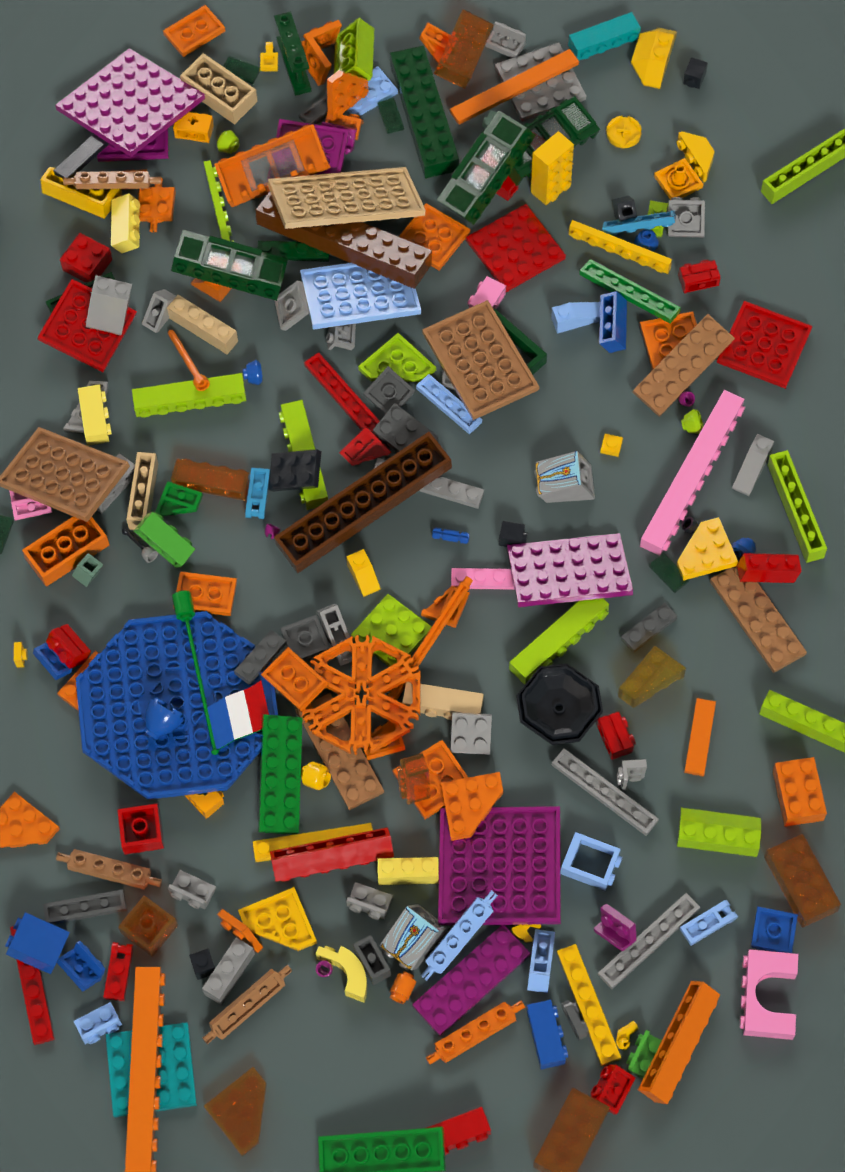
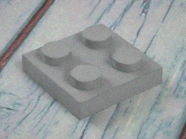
M297 280L278 295L277 301L274 300L281 330H288L310 313L304 285L301 281Z
M453 712L451 753L490 755L492 714Z

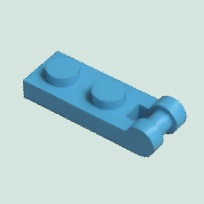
M251 468L245 518L258 517L259 519H265L270 469ZM253 505H258L259 509H253Z

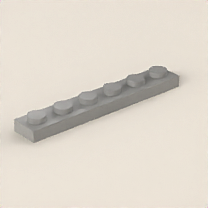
M377 458L374 468L386 460ZM438 477L419 490L423 493L479 509L484 495V489L444 477Z
M563 749L552 762L554 768L645 836L658 823L659 819L566 749Z
M685 893L637 937V941L624 951H621L600 970L598 976L613 989L699 911L700 906Z

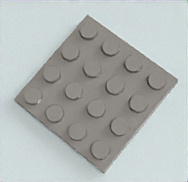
M556 43L495 64V69L501 82H504L564 51L560 43ZM571 68L510 100L521 122L546 114L550 108H556L565 99L569 100L575 96L579 102L585 101L586 94Z

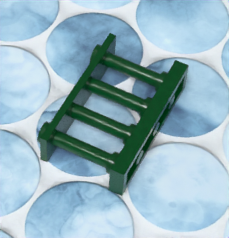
M291 11L274 15L280 34L276 39L294 95L312 92L306 70L310 69Z

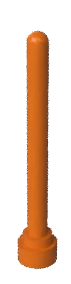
M169 330L168 335L194 377L193 384L198 391L206 390L210 385L209 380L205 375L199 373L175 331Z

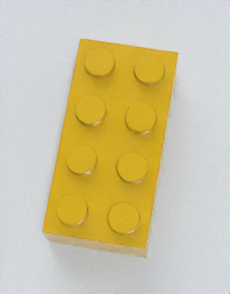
M559 131L536 149L532 156L531 193L545 205L554 202L560 193L567 191L571 186L574 144Z

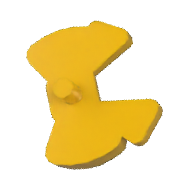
M541 924L518 925L513 927L511 931L515 937L521 940L524 939V942L528 943L532 942L533 938L527 930L530 927L540 929Z

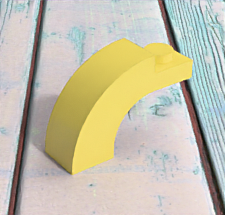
M319 946L316 952L317 959L329 961L346 974L345 996L365 1003L367 979L363 965L356 955L342 946L338 953L331 947L325 946L323 948Z

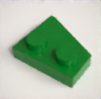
M167 481L155 512L162 517L197 512L203 493Z

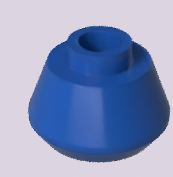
M642 230L635 237L634 244L647 250L655 251L659 245V240L652 230Z
M257 360L246 364V368H243V378L247 379L248 383L255 385L262 383L261 364Z
M741 538L731 545L736 558L739 560L744 553L755 554L756 544L750 538Z

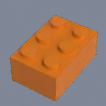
M814 757L775 763L772 772L784 826L824 821L827 811Z

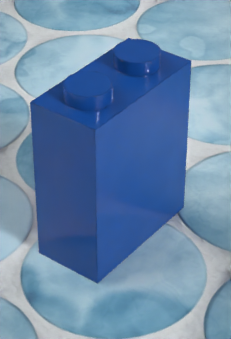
M25 912L22 919L18 917L13 929L17 930L15 935H10L5 945L8 947L6 955L51 974L70 932Z

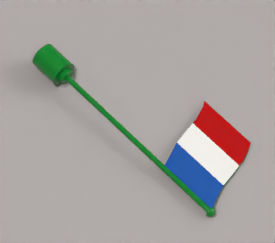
M179 591L172 595L175 614L178 620L186 623L213 749L211 753L217 755L221 748L231 742L262 730V716L264 714L269 715L262 681L260 680L248 689L226 696L207 707L189 623L192 617L195 616L193 600L190 591Z

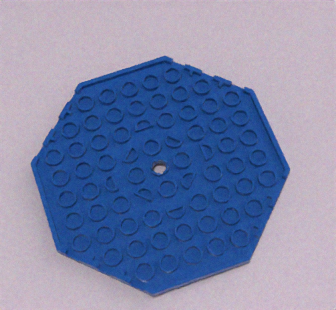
M207 611L195 612V616L192 617L189 623L207 707L226 696L248 689L261 680L269 715H278L275 688L261 675L271 662L250 685L234 674V670L253 651L255 645L244 637L241 638L224 623L218 622ZM176 615L128 620L124 628L106 644V648L100 654L98 653L89 663L86 670L76 677L83 753L148 800L226 791L261 752L262 730L231 742L221 748L217 755L211 753L213 749L186 623L178 620ZM155 697L166 702V708L169 710L175 708L184 714L182 717L184 719L183 723L173 732L160 736L158 740L144 732L146 729V709L151 698L155 699ZM176 700H180L183 702V705L179 707V709L172 705V703Z

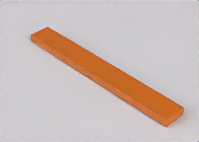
M568 49L450 108V113L458 125L579 65V60Z

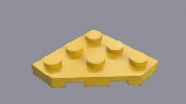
M719 517L703 521L699 524L677 561V567L683 581L732 568L738 564L736 555Z
M294 887L238 910L243 924L248 926L251 932L297 951L317 944L315 935Z

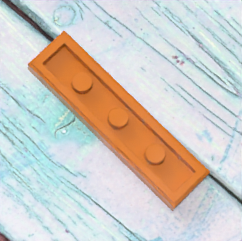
M696 699L684 773L704 776L716 701Z

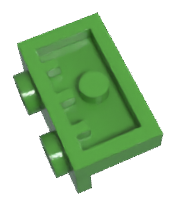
M648 1030L645 1031L644 1035L639 1034L635 1043L638 1048L635 1053H630L626 1062L629 1064L628 1071L641 1078H644L662 1041L650 1035Z

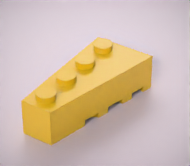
M49 167L40 179L43 194L103 219L111 211L112 200L122 195V189H76L74 185H64L62 178L54 175L53 170L55 168Z

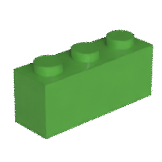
M156 512L148 513L134 529V532L175 568L183 566L195 550L192 542L185 537L182 538L175 527L167 525L160 514Z

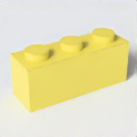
M129 193L113 199L111 208V246L123 254L139 248L140 201Z
M100 384L78 388L87 446L110 442L109 435L112 434L110 423L107 424L106 419L109 418L108 407H104L103 403L107 402L105 391H101Z
M438 857L379 858L378 884H439Z

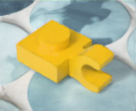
M266 42V53H261V71H278V53H274L273 42Z

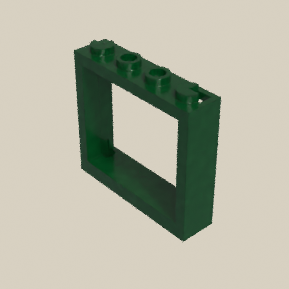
M494 309L513 343L532 359L527 364V367L532 375L535 374L547 363V353Z

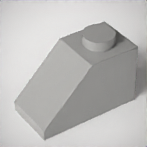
M165 289L154 292L142 325L158 333L169 319L167 307L176 296Z

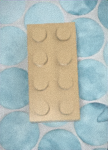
M204 53L180 75L182 81L204 93L205 99L202 101L204 104L233 124H236L258 102L255 88Z

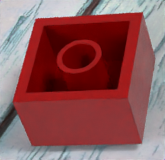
M82 233L78 234L60 258L63 271L85 283L94 280L95 276H101L113 260L109 247Z
M157 803L117 809L121 847L124 855L164 849L161 816Z

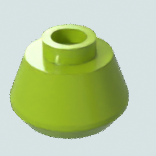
M232 130L224 131L217 141V148L223 153L231 154L236 152L240 146L239 139Z
M692 409L681 420L683 430H687L688 433L700 434L703 429L702 417L698 410Z

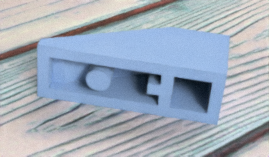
M570 302L552 307L551 319L557 334L600 322V302Z
M535 929L527 988L529 991L548 993L555 932Z

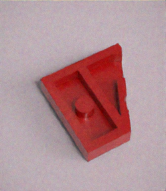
M366 426L339 453L354 466L389 455L391 451Z

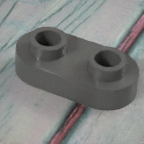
M570 1000L562 1002L561 1007L578 1040L586 1038V1032L589 1030L585 1021H580L577 1015L579 1009L576 1003H571Z

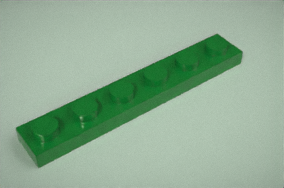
M591 259L580 270V276L610 292L617 291L627 301L670 324L681 312V307Z

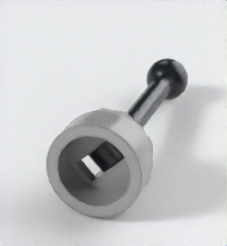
M128 528L122 529V533L127 535L142 549L141 555L147 563L157 558L158 552L151 546L144 547L129 532Z

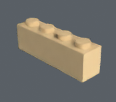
M177 295L167 307L169 319L225 354H228L237 344L238 337L235 329L180 295Z
M137 452L126 519L129 530H134L148 513H151L158 469L156 453Z
M406 682L402 704L410 706L413 702V685L410 682ZM421 684V713L426 716H442L445 719L452 720L453 712L482 713L484 694Z

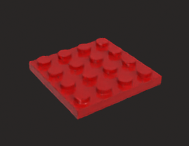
M527 204L466 237V242L495 280L506 285V292L566 259V254Z
M71 279L38 335V340L104 372L137 315V311L128 307L122 335L86 327L92 288Z
M744 301L730 330V334L735 339L719 355L717 363L786 389L813 326Z

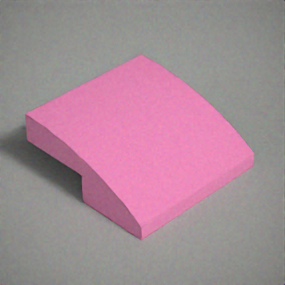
M9 490L15 521L52 513L51 507Z

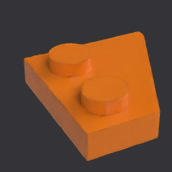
M388 721L383 726L377 727L371 734V737L374 740H379L394 732L397 726L395 723ZM402 737L372 754L370 753L371 747L369 746L366 758L371 760L405 750Z
M222 908L217 914L222 920L221 926L228 932L231 930L238 939L243 940L246 944L253 947L256 953H259L263 946L248 926Z

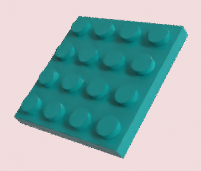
M186 1022L160 1027V1034L163 1035V1046L159 1047V1055H162V1067L158 1068V1076H161V1088L157 1089V1097H160V1109H156V1111L197 1106L189 1024ZM132 1030L106 1034L114 1118L128 1116Z

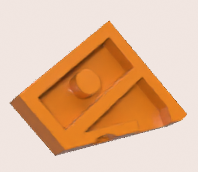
M429 22L419 37L441 67L444 66L458 41L457 38Z
M451 586L447 589L444 595L435 599L431 606L422 610L421 616L436 621L457 588ZM470 592L465 594L446 625L456 628Z

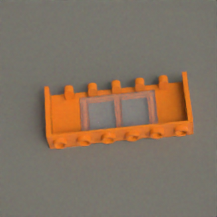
M314 124L304 125L297 131L287 132L280 138H272L265 144L255 145L248 151L238 152L235 156L223 158L214 164L225 196L231 207L267 195L270 192L268 179L314 175L331 168Z

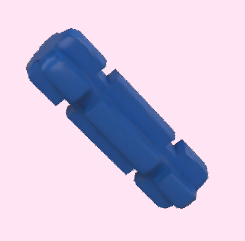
M437 527L432 532V538L434 539L443 538L442 540L460 541V543L464 544L469 542L470 535L467 532L459 533V531L441 530V528Z

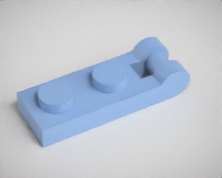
M727 900L722 901L680 927V931L690 946L738 918L736 912H732L730 909V904ZM723 911L726 916L722 918L719 912Z

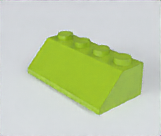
M360 17L338 34L335 41L334 74L340 70L358 77H364L370 81L373 76L374 28Z
M681 808L677 847L757 857L760 849L761 818Z

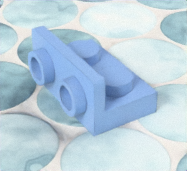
M111 1002L74 1021L85 1044H93L99 1041L100 1037L104 1034L114 1033L122 1026Z

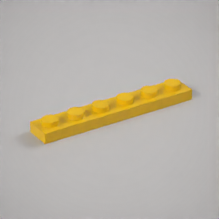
M572 220L569 226V235L574 239L588 242L592 246H598L609 253H615L624 259L638 262L642 266L651 267L660 273L668 274L671 269L672 259L574 220Z
M366 823L253 841L255 861L271 860L270 851L372 831V824Z
M574 944L557 950L558 958L582 1019L588 1027V1034L601 1067L621 1060L620 1053L577 945Z

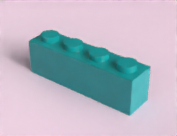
M630 12L570 34L568 46L578 60L587 59L592 55L603 53L611 48H617L622 44L637 40L641 27L633 13Z

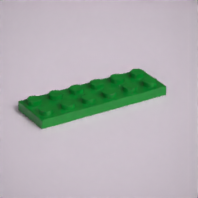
M266 714L262 716L258 832L299 834L303 717Z
M443 1127L318 1137L319 1172L446 1171Z

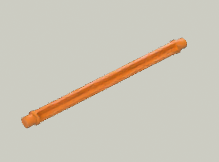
M466 576L463 582H460L412 656L415 663L411 664L410 668L419 667L470 589L469 586L473 582L470 577ZM406 682L390 690L387 696L397 701L406 686Z

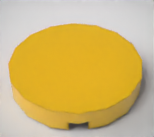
M615 117L608 123L606 130L607 139L618 148L635 146L641 138V125L633 117Z

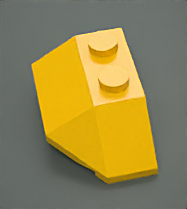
M658 28L639 34L631 64L644 86L661 88L677 31Z

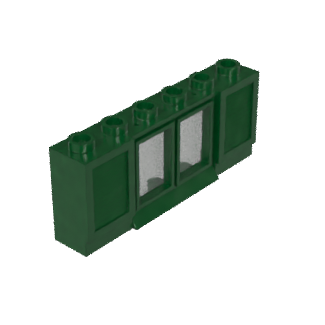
M575 96L569 100L565 99L556 108H550L545 115L537 116L532 123L524 124L536 136L508 176L516 186L521 183L525 176L530 178L532 176L533 152L558 131L574 144V148L577 144L581 146L585 144L589 137L591 139L596 137L600 128ZM494 146L491 155L498 163L505 154L504 151Z
M498 110L484 132H481L454 171L451 180L437 200L446 208L474 225L501 188L508 175L511 174L513 168L522 158V155L536 135L526 126Z
M183 230L171 271L277 301L288 259L218 237H208Z

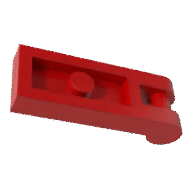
M118 942L112 943L104 999L125 1001L134 949L133 944L120 945ZM124 953L125 958H118V954Z

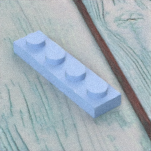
M430 374L416 385V389L468 434H471L482 423L480 417L472 420L463 402Z

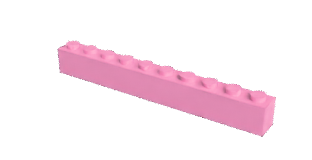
M726 390L723 391L643 534L640 547L661 556L663 551L668 550L671 544V536H676L680 527L678 525L680 520L684 521L687 516V507L693 505L696 499V491H700L705 481L703 478L705 475L709 476L713 468L711 465L713 460H718L721 453L719 449L721 446L726 445L729 436H727L729 431H734L737 425V417H741L745 410L743 398Z

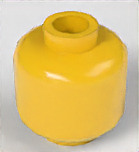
M309 762L301 769L302 783L312 789L321 790L327 787L331 780L328 767L317 762Z

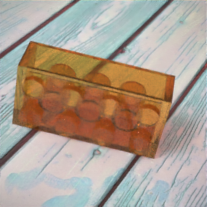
M462 9L433 74L465 89L472 77L494 24Z
M803 834L767 849L764 858L794 914H798L797 920L802 928L838 912L841 903Z
M572 1087L534 1161L533 1167L542 1172H579L609 1113L610 1107Z

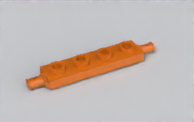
M521 1000L512 1006L504 1001L436 1042V1052L426 1057L429 1065L439 1059L445 1063L449 1062L515 1022V1013L525 1008V1005Z

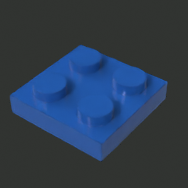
M757 907L751 948L771 952L792 953L798 914Z

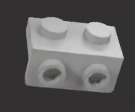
M495 21L493 31L485 42V47L514 58L520 55L526 45V34L520 30L508 27L504 23Z

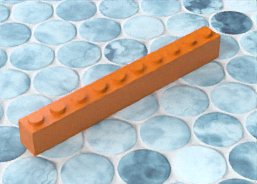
M136 967L125 1172H157V1160H154V1152L158 1151V1139H155V1130H159V1118H156V1109H160V1097H157V1089L161 1088V1076H158V1068L162 1067V1055H159V1047L163 1046V1035L160 1034V1027L164 1025V1014H161V1006L165 1005V994H162V986L166 984V974L162 972L161 967Z

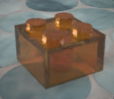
M144 895L118 928L122 935L153 957L177 928L178 924L176 918Z

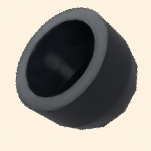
M687 517L682 522L681 527L687 533H694L697 530L698 523L694 518Z

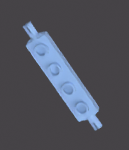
M491 890L485 899L477 897L426 958L425 961L428 967L421 974L426 981L434 972L443 973L492 914L493 909L490 904L498 896Z

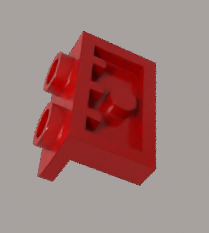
M618 1065L605 1066L600 1073L597 1085L591 1090L589 1101L599 1104L612 1114H618L636 1077Z

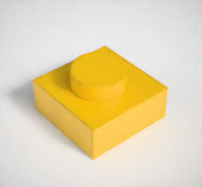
M605 434L600 453L619 457L623 437Z
M14 642L15 665L17 668L24 667L25 660H28V651L24 649L22 642Z

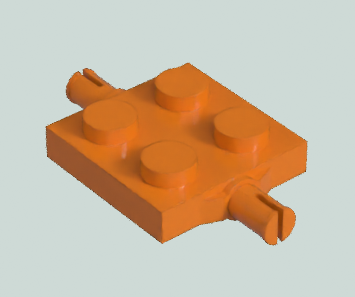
M161 178V184H155V187L139 189L140 222H149V231L152 233L153 231L154 233L157 232L158 223L173 221L176 190L175 187H162L163 178Z

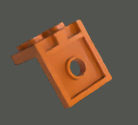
M339 20L329 21L320 28L315 27L303 35L305 40L301 43L310 68L307 70L318 86L325 83L332 66L321 49L335 44L342 27Z

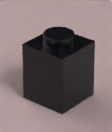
M691 58L684 74L683 84L691 88L700 89L707 71L708 62Z
M625 196L612 200L614 217L623 221L637 217L633 198Z
M502 521L499 546L507 547V545L526 543L528 532H525V525Z
M209 948L190 954L189 957L197 980L211 976L215 966Z

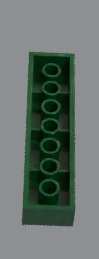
M424 45L391 52V69L425 179L454 172L459 166V157Z

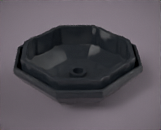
M567 663L539 667L516 695L520 723L551 745L580 742L603 713L599 685ZM561 706L563 709L561 711H557L556 707Z

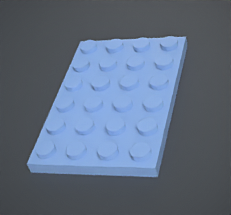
M354 263L300 270V277L304 285L313 329L421 314L416 288L413 289L359 267Z

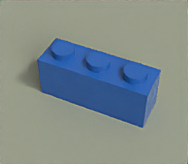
M617 291L603 294L600 298L599 344L609 353L625 350L627 300Z
M551 1000L528 1004L526 1011L540 1069L565 1065V1058L568 1057L566 1045L562 1046L560 1038L563 1037L561 1025L557 1026L556 1018L559 1016L556 1005L552 1006Z

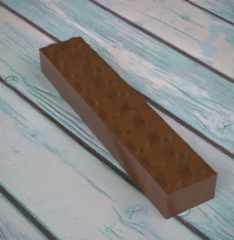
M271 192L267 194L256 209L257 225L347 262L354 263L359 267L413 289L417 287L432 265V250L363 222L285 229Z
M427 432L274 537L276 546L298 574L452 468L451 458L433 435Z

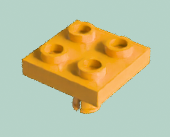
M685 158L654 173L655 179L670 200L674 197L684 198L703 188L702 181Z

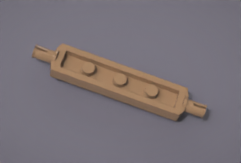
M148 171L76 172L74 178L63 177V184L74 185L76 189H148L150 184H161V177H150Z
M74 849L70 855L58 852L56 857L57 861L67 863L68 870L140 889H145L148 884L160 887L162 879L151 877L149 868Z
M286 965L279 972L270 969L209 1022L211 1031L202 1037L205 1043L208 1045L216 1037L223 1040L285 986L284 978L292 972L291 968Z

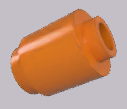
M405 971L402 974L398 973L390 990V998L398 1003L405 1004V1001L409 1000L416 984L414 976Z

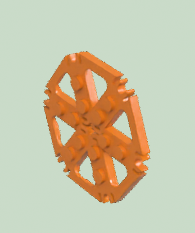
M356 635L354 644L353 636L313 657L314 660L310 661L311 666L315 667L314 670L329 683L326 688L339 694L316 708H313L310 703L302 711L305 723L313 721V724L308 726L313 735L351 754L352 746L355 755H357L358 748L363 747L364 753L367 755L369 746L371 747L370 753L372 754L411 732L410 729H413L414 725L409 722L410 719L419 720L417 714L421 716V672L418 666L414 668L409 667L415 662L411 655L374 636H372L371 643L369 635H366L364 642H360L359 636ZM346 651L351 652L352 677L329 666L328 662ZM375 651H382L397 660V663L372 676V655ZM405 682H410L413 685V702L410 706H406L385 695V693ZM361 686L363 688L364 693L367 694L363 696L362 703L361 699L359 698V695H357L360 694ZM372 712L395 723L397 726L396 730L379 740L372 739ZM351 713V738L349 740L343 741L326 731L329 724Z

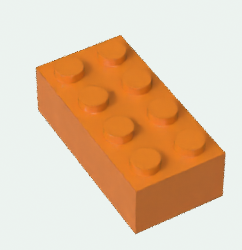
M73 516L22 549L26 561L47 587L75 569L88 553L94 556L110 545L107 535L93 517L86 522Z

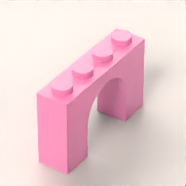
M748 950L747 956H743V968H746V976H742V988H745V996H741V1008H744V1016L740 1017V1029H743V1035L793 1040L796 1029V1014L775 1013L764 1009L756 998L755 989L757 984L766 978L795 979L798 974V954Z

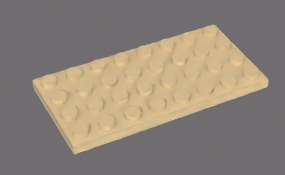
M406 167L268 179L269 190L285 229L425 216V207Z

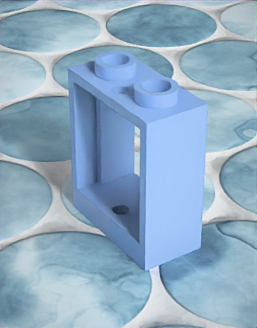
M575 832L562 864L561 874L606 891L607 886H612L615 879V874H612L614 868H619L622 860V856H619L621 849ZM581 844L612 855L604 879L572 867Z

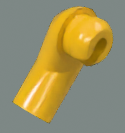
M635 1021L628 1023L617 1031L616 1044L618 1048H629L630 1035L639 1030Z

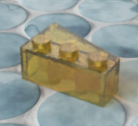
M654 646L620 686L618 697L634 708L654 696L658 691L667 688L671 683L682 679L685 676L686 668Z

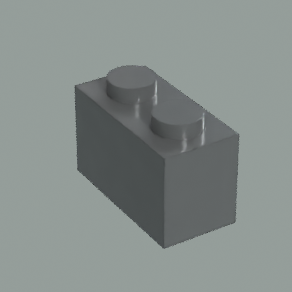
M371 935L353 944L354 952L362 963L373 986L391 976V970Z

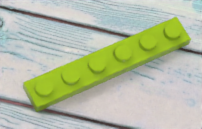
M211 160L204 161L221 239L230 241L229 236H232L230 225L226 226V221H229L227 211L222 209L225 206L223 196H219L218 193L221 192L220 182L215 180V177H218L215 167H212ZM225 251L226 257L229 258V252Z

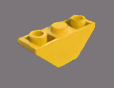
M683 131L679 132L676 142L679 150L684 152L687 162L693 166L695 173L702 182H706L714 158V149L705 137Z

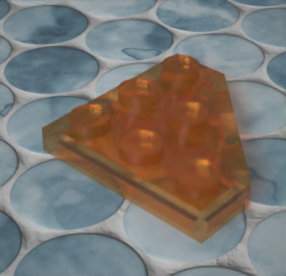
M254 1067L204 1105L206 1111L241 1156H244L259 1144L267 1084Z

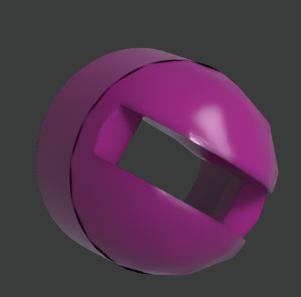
M683 392L678 400L682 406L690 407L695 402V396L692 392Z
M267 524L264 532L267 538L271 534V539H274L281 529Z
M320 961L316 965V973L320 977H328L333 972V966L329 961ZM321 965L327 967L328 969H330V971L327 972L326 970L321 969Z

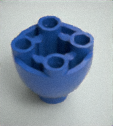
M157 697L155 699L151 698L145 714L146 729L144 730L145 733L156 740L160 736L167 735L176 730L184 721L182 718L184 716L183 713L175 708L169 710L166 708L167 703Z

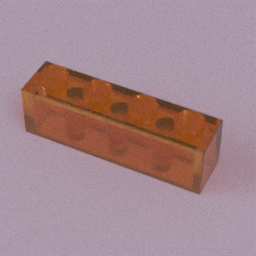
M176 459L171 481L199 492L246 501L250 473L242 469H229L226 466H212L206 462L197 463L190 459Z
M423 753L399 760L400 767L397 768L401 798L406 799L407 805L430 798L429 770Z

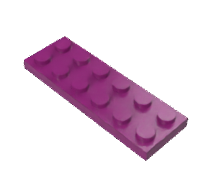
M501 925L414 1002L412 1007L441 1036L522 964L531 953L504 925Z

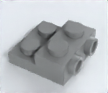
M674 197L672 200H669L668 211L675 210L676 220L675 223L668 227V237L704 238L705 201H701V198L683 200L681 197Z

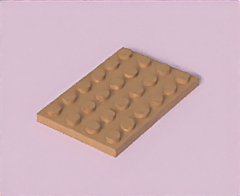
M488 300L422 329L425 339L472 420L539 390L538 383Z
M38 427L0 475V487L88 522L130 465L125 460Z

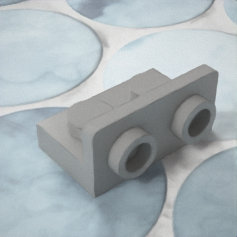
M356 324L328 327L326 336L327 349L332 350L336 346L353 350L355 348Z
M646 759L622 761L617 773V785H621V791H626L628 779L631 782H636L644 778L647 769Z
M180 870L173 884H169L168 890L171 893L170 896L179 901L184 899L193 908L199 909L201 907L206 909L216 890V886Z
M355 882L346 903L347 907L353 912L360 913L362 911L368 913V916L373 919H385L393 900V895Z

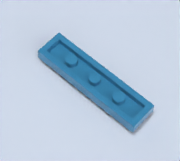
M675 210L637 216L623 221H606L603 223V232L617 235L623 231L631 233L637 231V229L644 228L645 230H650L655 226L661 225L662 227H669L675 223Z

